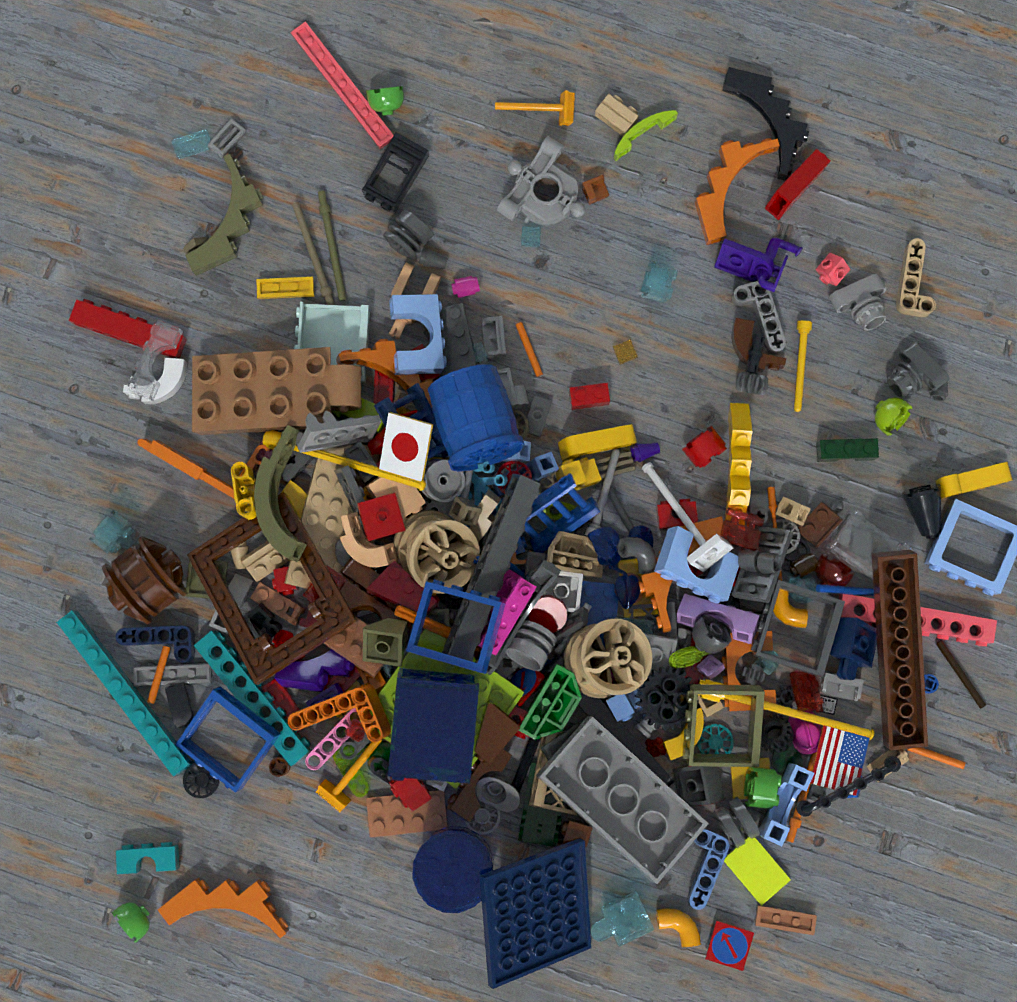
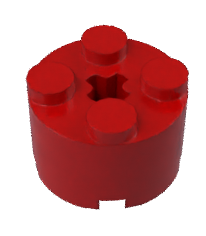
M711 425L707 428V431L701 432L688 442L686 447L682 448V451L695 467L701 468L712 461L711 457L713 455L714 457L720 455L727 448L725 447V441Z

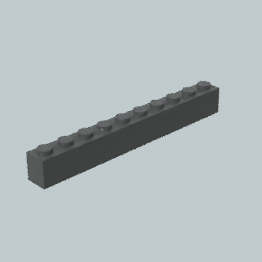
M519 474L512 475L466 590L467 593H470V590L481 592V597L489 598V595L496 596L502 588L505 572L509 570L511 557L518 548L517 542L525 530L526 519L532 512L534 499L539 495L540 483ZM463 598L442 653L473 661V653L481 641L482 630L488 623V615L493 606Z

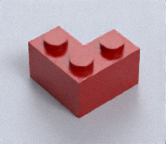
M410 762L390 774V789L396 798L400 796V800L405 808L409 807L413 812L432 799L431 793Z

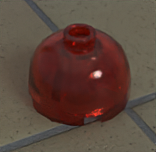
M821 554L815 570L817 579L821 581L819 584L846 586L852 580L855 572H851L852 569L838 559L830 560L827 559L829 555Z

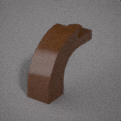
M735 318L731 333L732 345L739 359L747 366L748 350H750L752 344V332L755 321ZM763 353V357L760 358L758 372L762 373L765 370V366H768L770 370L779 371V369L784 368L786 358Z

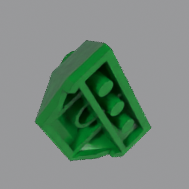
M558 663L555 665L530 704L520 724L521 728L518 731L534 740L563 731L582 699L574 672Z

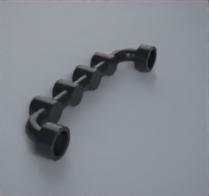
M888 756L884 761V767L880 769L874 768L870 774L864 777H856L852 783L846 786H839L836 788V791L828 795L819 796L818 800L813 803L801 800L798 802L796 810L801 816L807 817L814 810L821 807L828 808L831 802L839 798L846 799L850 792L856 789L863 790L867 787L868 783L874 780L881 781L886 774L897 772L901 768V761L895 756Z

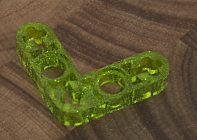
M368 744L357 755L364 752V750L368 747ZM349 745L350 750L354 752V747ZM337 750L332 757L344 776L346 768L352 766L356 760L354 758L349 760L337 758L336 755L339 754ZM359 769L351 780L356 779L360 775L361 779L358 782L360 785H365V793L356 792L355 789L358 788L356 782L351 784L349 781L348 786L356 797H364L368 794L370 786L361 769Z

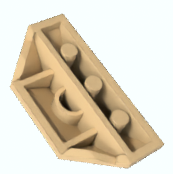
M558 531L548 548L547 562L553 563L555 567L563 572L580 573L583 576L602 578L604 558L598 553L590 539L586 536Z

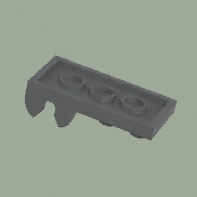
M347 465L334 470L353 513L358 512L359 521L365 535L357 503L364 501L363 497L365 494L362 487L358 486L355 481L357 478L355 471Z

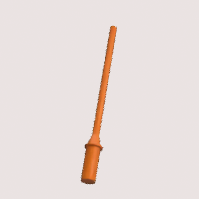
M768 487V508L772 514L773 528H777L775 513L778 506L776 505L775 487ZM781 570L778 576V580L782 581Z

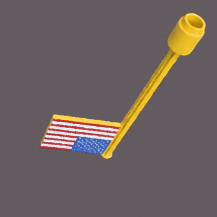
M700 679L699 684L724 685L723 683L705 679V681ZM698 694L703 699L718 703L720 699L724 700L725 698L751 706L752 697L745 695ZM764 701L763 709L823 725L812 772L814 775L810 782L811 784L836 790L839 786H846L852 783L856 777H861L868 743L875 734L873 729L861 728ZM858 789L850 792L849 794L856 796Z

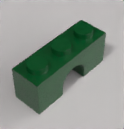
M878 438L819 440L816 443L817 462H835L843 459L872 461L879 458Z

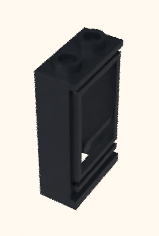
M395 132L393 139L362 188L363 195H365L364 198L369 202L374 203L375 201L381 204L380 207L388 212L392 210L396 213L427 161L429 151ZM393 152L415 163L410 172L407 168H402L389 160ZM386 163L403 171L404 174H408L394 199L373 187Z

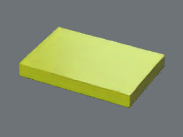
M747 837L745 839L746 843L739 848L735 847L726 855L724 862L762 906L791 879L756 838L751 839Z

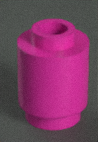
M468 276L454 279L455 283L451 284L453 294L458 295V298L475 295V292L480 291L477 277Z

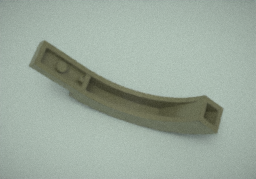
M287 425L281 434L277 446L273 449L271 458L263 457L255 482L254 503L259 525L268 542L280 554L298 562L306 544L298 540L288 530L281 517L278 504L280 479L296 446V437L301 432Z

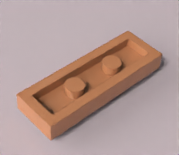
M757 905L754 925L814 935L817 915Z

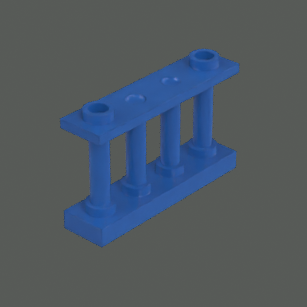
M571 473L559 479L557 483L534 499L532 512L525 522V531L532 537L530 542L534 552L543 553L546 551L558 531L571 533L600 513L599 507L592 496L584 500L574 489L577 485ZM566 493L579 505L572 511H569L558 500ZM551 504L563 515L556 522H553L543 511ZM535 515L548 527L540 533H537L527 522Z

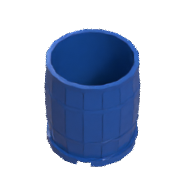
M485 364L465 367L440 377L428 387L432 411L442 442L450 457L448 463L452 471L478 469L477 464L487 461L489 465H493L514 456L523 449L522 444H525L522 436H519L516 418L496 366Z

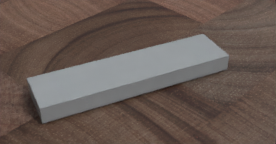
M208 663L165 665L160 685L179 684L182 682L185 684L212 683V668ZM157 666L133 667L134 686L152 685Z

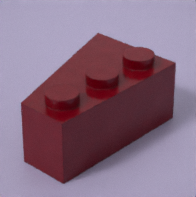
M395 560L367 587V593L377 596L388 603L396 606L401 605L415 612L418 611L424 590ZM431 597L427 614L437 605V600Z

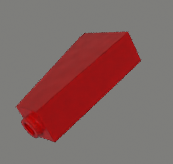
M816 149L778 188L765 209L779 221L826 169L831 160L824 153Z

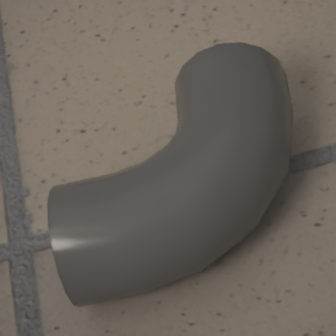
M627 537L618 540L617 551L622 558L636 557L640 574L655 572L657 564L656 555L648 542L638 537Z

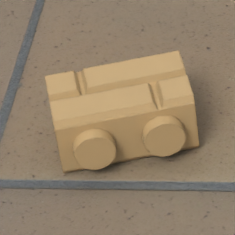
M611 94L605 97L595 111L597 118L621 136H624L637 123L639 118L635 108L625 106L620 97L617 95L612 96Z

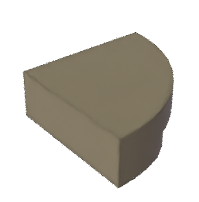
M193 238L184 246L185 254L200 247L208 238Z

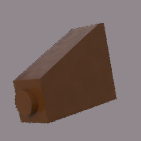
M491 700L487 702L474 747L476 758L482 763L486 761L489 764L521 728L515 720Z

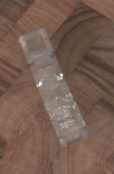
M159 319L157 323L153 324L150 331L152 335L143 346L144 353L142 358H139L136 362V372L128 381V390L131 393L151 401L154 400L160 387V383L153 374L154 360L161 352L168 349H176L183 333L179 327Z

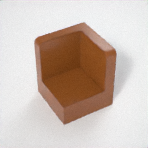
M603 175L582 183V190L589 205L609 197Z

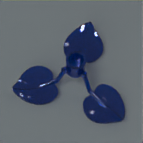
M638 525L630 530L628 537L641 538L653 548L654 539L650 528ZM610 527L593 530L588 536L598 555L599 564L609 566V569H614L623 574V576L617 577L615 590L620 604L627 610L636 602L640 595L639 580L634 575L628 576L627 572L615 566L620 561V555L616 547L620 541L617 531Z

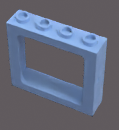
M958 499L951 500L941 523V532L935 537L924 563L929 565L928 568L932 571L947 573L946 576L950 579H961L965 581L964 584L966 586L983 589L982 592L989 596L1001 594L1017 556V525ZM960 513L1013 536L994 581H989L942 559V554Z

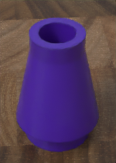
M635 444L630 448L633 461L641 462L656 454H660L659 444Z

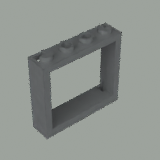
M777 580L770 602L764 603L762 609L764 617L757 626L756 631L759 633L757 640L754 639L752 642V655L823 677L845 601ZM779 589L831 605L813 668L761 651Z

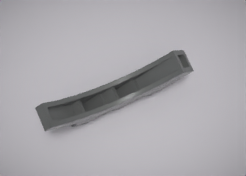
M543 560L534 571L531 570L524 577V580L535 585L537 588L497 655H491L487 674L491 675L498 668L524 620L543 593L558 577L561 570L555 567L553 563ZM481 651L475 661L476 663H478Z

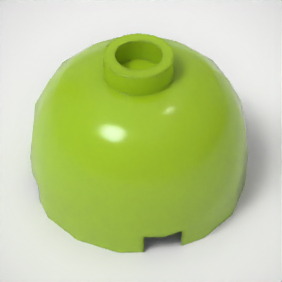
M897 397L888 398L885 401L881 400L875 408L877 410L875 413V423L884 434L891 436L893 434L891 431L894 428L898 431L904 425L911 414L908 410L913 409V407L905 400Z

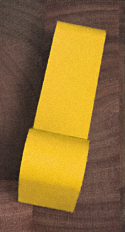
M633 424L572 435L559 441L558 447L562 461H567L582 455L637 444Z
M1008 462L960 474L944 476L935 480V482L941 485V499L1006 483L1013 479Z

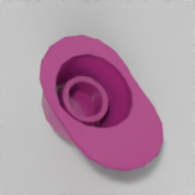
M806 708L796 709L799 711L816 715L814 712ZM789 716L788 722H790L794 733L792 742L794 748L803 754L817 752L822 732L820 724Z

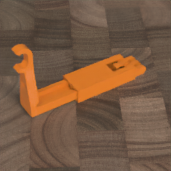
M139 439L137 441L139 446L196 480H203L234 498V490L231 485L207 472V468L159 440L151 442L148 439ZM266 445L257 446L246 465L254 470L256 464L260 465L262 462L257 459L262 448L266 451L271 450ZM245 469L242 470L239 476L244 475Z

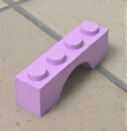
M684 594L677 611V623L694 627L697 620L703 615H711L729 627L734 640L752 644L759 623V615L751 611L736 609L733 606L713 603L695 595Z

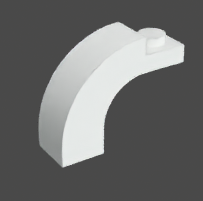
M165 358L163 374L156 383L150 386L124 385L123 393L129 396L128 398L140 399L142 397L141 401L144 404L161 403L172 397L182 386L187 372V362L184 359Z

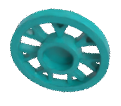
M710 724L703 728L701 737L697 742L701 754H708L710 749L715 750V754H719L718 750L723 748L725 754L731 753L734 739L728 728L720 724ZM711 727H717L718 733L712 734ZM725 730L728 735L722 738L720 734ZM705 731L710 734L708 740L702 737ZM724 741H730V747L723 746ZM707 742L709 747L702 750L701 743Z

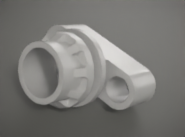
M873 274L841 288L829 296V300L837 313H843L852 309L850 312L851 317L857 324L862 325L865 331L879 327L887 318L884 314L885 307L879 297L886 292L887 288L878 274Z

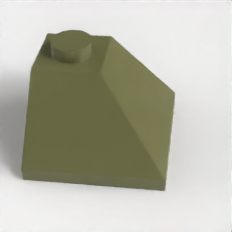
M387 618L364 626L363 661L401 667L407 640L408 621Z

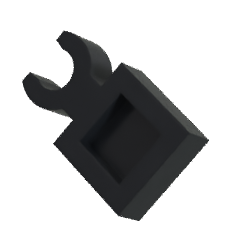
M262 602L247 616L260 630L264 627L270 637H273L276 631L278 632L283 628L279 622L272 620L275 615Z

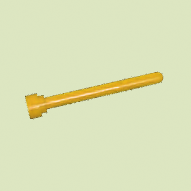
M804 320L797 321L796 328L800 334L794 410L796 412H800L802 409L807 335L812 330V322Z

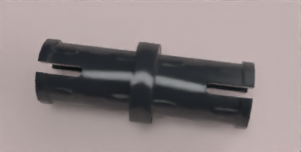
M753 334L751 348L748 350L749 357L745 372L758 373L760 358L763 357L764 335Z

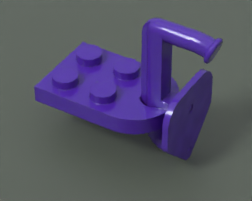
M772 238L764 254L753 248L724 239L714 268L751 282L758 281L762 288L775 292L788 259V255H786L781 267L774 265L773 261L778 248L792 252L797 257L803 250V247L779 238ZM771 277L776 278L775 283L769 282L768 280Z

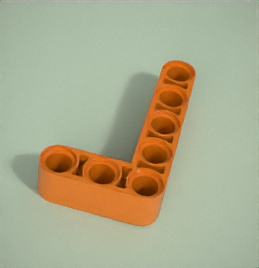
M368 683L305 707L288 717L289 727L292 730H300L356 708L370 741L379 742L391 733V726L377 692Z

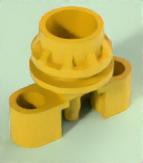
M236 462L231 467L236 510L244 518L252 520L257 517L254 503L256 479L254 478L253 470L244 462ZM245 469L244 475L239 476L240 471Z

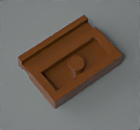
M821 501L808 515L804 525H799L798 529L805 539L818 548L843 521V518L839 517L835 511Z

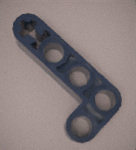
M189 626L122 628L117 631L115 636L116 641L124 646L174 644V656L179 662L187 663L195 657V647L193 646L195 645L194 630ZM183 629L188 631V637L185 640L180 637V632ZM167 630L169 637L164 641L161 638V633ZM144 631H148L150 635L147 641L142 640V633ZM126 634L135 635V639L128 638L125 640L123 636ZM186 648L189 656L183 659L180 653Z

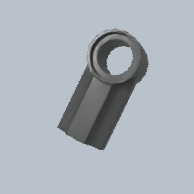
M363 725L340 746V754L343 758L353 759L370 742ZM346 745L354 747L352 755L348 756L343 753V748Z

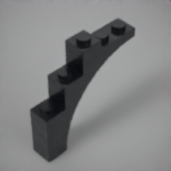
M729 67L722 91L735 95L749 103L768 123L775 139H778L780 145L778 148L779 170L777 179L785 181L787 175L790 176L793 169V164H790L791 158H795L797 148L801 147L803 141L807 142L809 131L806 129L808 124L790 120L789 117L792 110L789 107L790 101L771 96L774 85L771 84L772 77Z

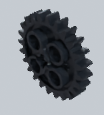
M667 666L666 671L663 667H659V673L652 669L653 675H648L643 686L638 688L641 691L640 694L635 695V697L640 699L635 705L641 706L637 712L640 714L644 713L642 720L649 719L647 724L650 726L654 724L656 729H659L661 726L662 730L666 731L669 726L671 730H674L675 724L681 728V721L688 723L685 720V711L689 710L686 695L687 691H690L689 683L692 678L689 676L685 678L686 672L684 671L679 674L678 668H675L672 672V667ZM667 680H671V687L669 689L664 687ZM656 685L659 686L664 694L668 695L669 701L678 709L677 712H675L670 703L665 701L666 698L656 689ZM652 693L657 694V699L654 702H650V695ZM682 694L684 700L681 704H678L677 697ZM668 707L669 714L666 717H663L662 711L664 708Z

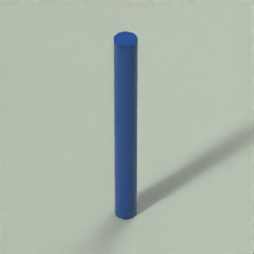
M821 584L816 586L817 592L874 596L873 588Z

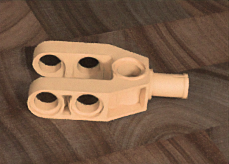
M405 263L391 295H402L406 285H409V278L415 267L414 265ZM432 273L422 295L435 294L441 277ZM395 319L389 335L393 338L395 335L396 339H400L405 325H412L417 320Z

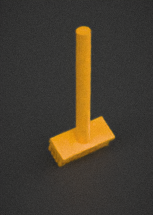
M568 90L560 94V104L495 102V110L558 111L559 126H570L574 118L575 93L568 92Z
M382 740L371 742L336 786L325 779L318 786L316 793L320 797L322 796L331 806L335 807L338 812H341L351 802V799L341 791Z

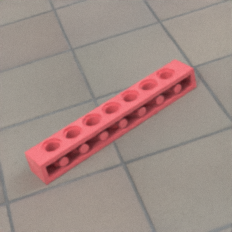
M839 594V600L845 601L841 617L858 618L871 626L876 624V619L873 615L875 610L874 599ZM856 605H859L862 608V614L860 616H857L854 613V608ZM920 607L922 636L929 637L930 634H935L938 639L949 640V637L956 638V642L968 643V640L975 641V645L987 647V644L994 643L997 620ZM933 619H936L939 622V626L937 629H934L931 626V621ZM952 622L958 625V630L955 633L950 628ZM972 625L977 628V634L975 636L971 635L970 633V627Z

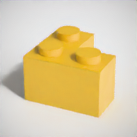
M588 457L574 462L573 459L564 461L555 473L558 481L571 473L577 485L574 488L576 491L598 484L602 480L594 458L588 460Z

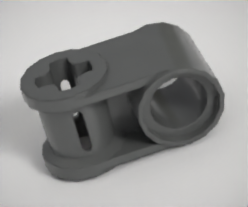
M767 490L751 491L749 506H747L748 521L754 528L756 526L762 527L768 519ZM756 514H759V517L762 518L760 522H758L757 518H754Z

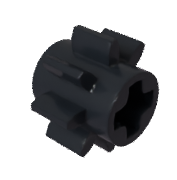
M788 685L786 690L783 686H779L781 691L776 692L778 698L776 703H782L781 706L788 704L790 708H793V701L798 702V699L795 698V694L798 691L792 692L791 685ZM788 692L790 700L784 702L785 698L782 697V694Z

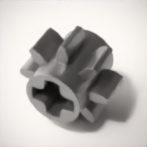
M749 663L748 667L744 666L741 672V676H744L743 682L751 685H758V682L763 683L766 676L765 673H762L763 667Z

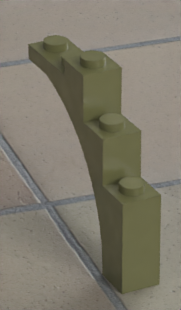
M231 154L224 156L232 179L231 199L225 218L212 237L197 249L185 254L191 270L196 276L237 258L235 254L237 247L232 239L250 232L248 228L250 222L246 213L263 206L260 201L263 199L259 188L255 189L253 184L249 185L245 175H240L238 170L241 169L237 158L233 159Z

